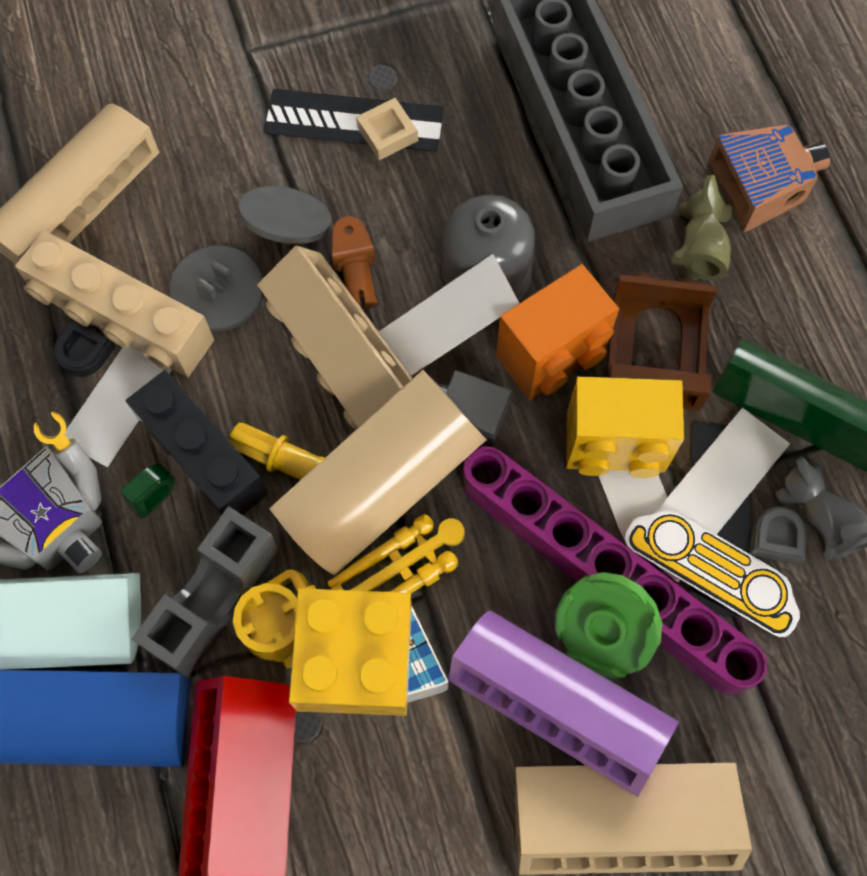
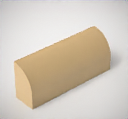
M107 104L0 208V253L17 264L43 229L70 243L160 153L150 127L125 109L115 104Z
M422 370L269 509L294 541L318 565L329 573L336 575L487 439L441 387Z
M736 763L656 764L638 797L587 765L516 767L515 820L519 875L740 871L752 851Z

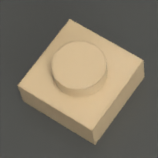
M396 98L356 117L358 130L378 160L418 141V130Z

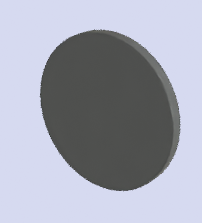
M278 186L255 188L246 192L240 198L238 204L239 219L249 230L261 237L285 243L288 246L290 244H304L317 241L328 233L331 225V214L321 201L305 192L292 188Z
M229 246L204 247L189 254L178 264L170 281V298L204 315L211 332L226 331L242 325L258 310L264 294L257 284L263 277L257 263L245 252Z

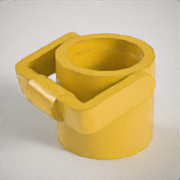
M286 570L269 582L249 589L240 597L234 608L233 615L236 635L251 653L266 662H283L286 669L292 667L298 598L291 590L284 586L292 581L297 592L298 588L316 589L315 585H309L301 572L295 570Z

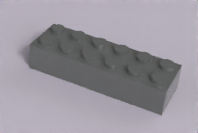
M495 0L493 26L586 241H593L673 216L683 184L596 0Z

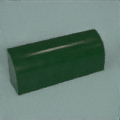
M742 338L712 393L867 472V400Z

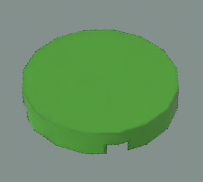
M602 572L584 576L564 593L556 608L555 631L558 640L562 639L565 647L568 649L566 654L605 678L617 679L623 678L637 670L640 671L648 665L661 643L662 620L656 603L642 586L625 576Z

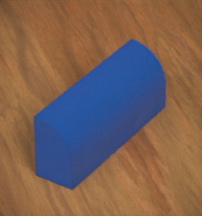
M0 670V764L183 767L191 681L181 673Z

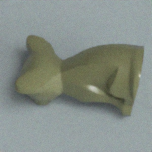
M708 175L705 178L704 188L693 193L689 201L683 202L679 206L680 215L690 221L684 228V245L680 250L672 253L671 260L672 264L683 265L679 273L684 278L714 281L726 277L730 265V240L720 223H725L731 218L733 207L725 204L724 199L719 193L715 176Z

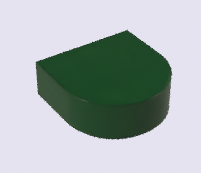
M154 464L138 474L120 492L129 509L141 520L146 518L169 496L174 488L175 477L163 465Z

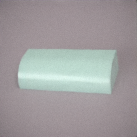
M140 573L0 579V670L131 664L133 662L138 644L131 639L141 626Z

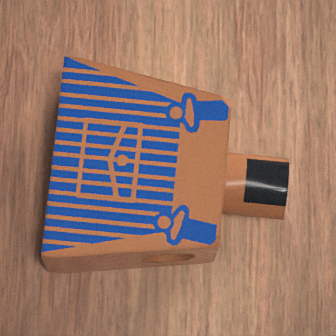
M788 125L719 135L708 162L729 204L733 207V212L743 232H746L804 202L817 181L816 172L829 167L830 154L823 142L803 147L794 129Z

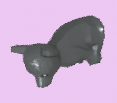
M803 457L797 459V466L793 467L786 475L784 486L775 491V496L782 504L794 503L804 505L808 522L819 530L825 540V550L822 553L824 561H835L867 548V512L851 500L826 491L822 469L817 462L810 465Z

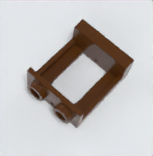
M646 273L620 274L613 296V301L618 306L619 312L613 327L614 334L609 339L606 378L681 380L683 387V409L701 411L711 393L712 375L706 374L710 306L717 293V286L705 285L695 279L671 281L655 279L652 275ZM650 308L665 309L675 315L680 322L679 371L632 365L635 323L642 312Z

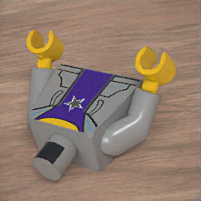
M51 412V415L61 426L60 431L54 436L44 435L35 422L34 433L41 442L53 444L55 450L52 452L47 446L44 447L0 486V565L26 570L38 563L49 571L65 559L78 573H83L94 566L102 555V551L88 538L102 523L101 518L95 511L102 501L98 473L95 465L74 438L68 439L65 435L66 422L59 413Z

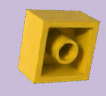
M577 377L567 411L566 469H579V473L586 476L606 475L609 473V470L629 471V475L636 478H652L658 476L660 472L665 473L684 441L682 381Z
M298 588L289 703L298 712L407 716L412 617L411 593Z

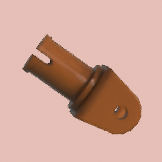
M353 216L343 217L333 227L332 259L334 271L342 272L347 290L360 307V297H363L366 310L379 304L375 295L370 266L375 264V250L364 224ZM346 229H352V231L345 232Z

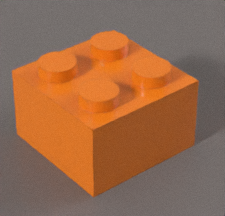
M581 264L500 316L496 358L528 400H531L541 392L545 396L550 395L567 382V375L581 366L584 370H588L606 356V348L609 339L614 334L613 327L619 308L586 267Z

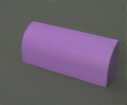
M487 611L477 621L452 656L448 681L637 797L679 723L678 720L492 611Z

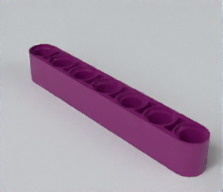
M483 446L477 448L466 458L463 471V489L469 499L576 582L584 576L597 574L595 562L601 559H608L618 566L620 575L642 586L645 591L655 593L661 602L659 614L662 620V634L659 646L713 688L726 695H737L751 689L764 679L767 672V660L764 652L753 641L503 452L493 447ZM489 468L498 475L499 479L491 484H482L476 481L472 474L478 469ZM519 498H528L536 503L539 511L532 515H522L513 508L512 503ZM560 528L570 529L577 535L579 544L573 547H564L554 539L553 532ZM683 623H693L701 629L704 636L702 646H693L686 642L681 633V625ZM728 655L736 656L745 663L747 668L745 681L737 680L728 673L725 666Z

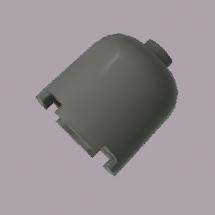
M484 194L468 198L457 206L447 220L444 229L440 275L445 286L491 254H494L518 301L521 300L532 281L535 231L529 214L517 202L500 195Z

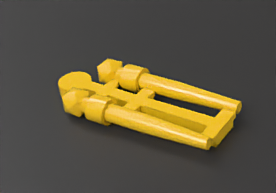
M421 515L414 520V525L409 528L405 525L393 533V538L363 556L327 583L331 590H344L341 584L389 556L393 563L351 590L372 591L400 573L405 582L390 592H401L404 590L405 593L412 594L422 586L426 585L428 587L440 579L438 575L443 572L450 573L458 567V559L454 553L445 551L436 559L434 550L444 544L447 546L460 544L465 537L463 524L457 519L448 518L439 525L438 534L426 540L423 536L433 532L434 523L428 515ZM416 538L419 546L406 555L401 556L398 550L401 548L403 550L416 543ZM426 557L430 562L417 569L418 573L413 575L409 566Z

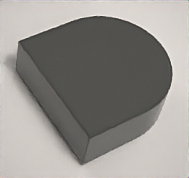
M773 507L766 510L756 518L752 525L749 554L797 565L804 562L807 530L801 517L796 512L785 507Z

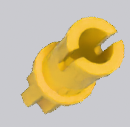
M238 423L232 429L228 440L240 454L266 465L268 472L274 473L278 470L299 480L325 459L322 456L319 457L289 443V437L285 435L277 438L245 423Z

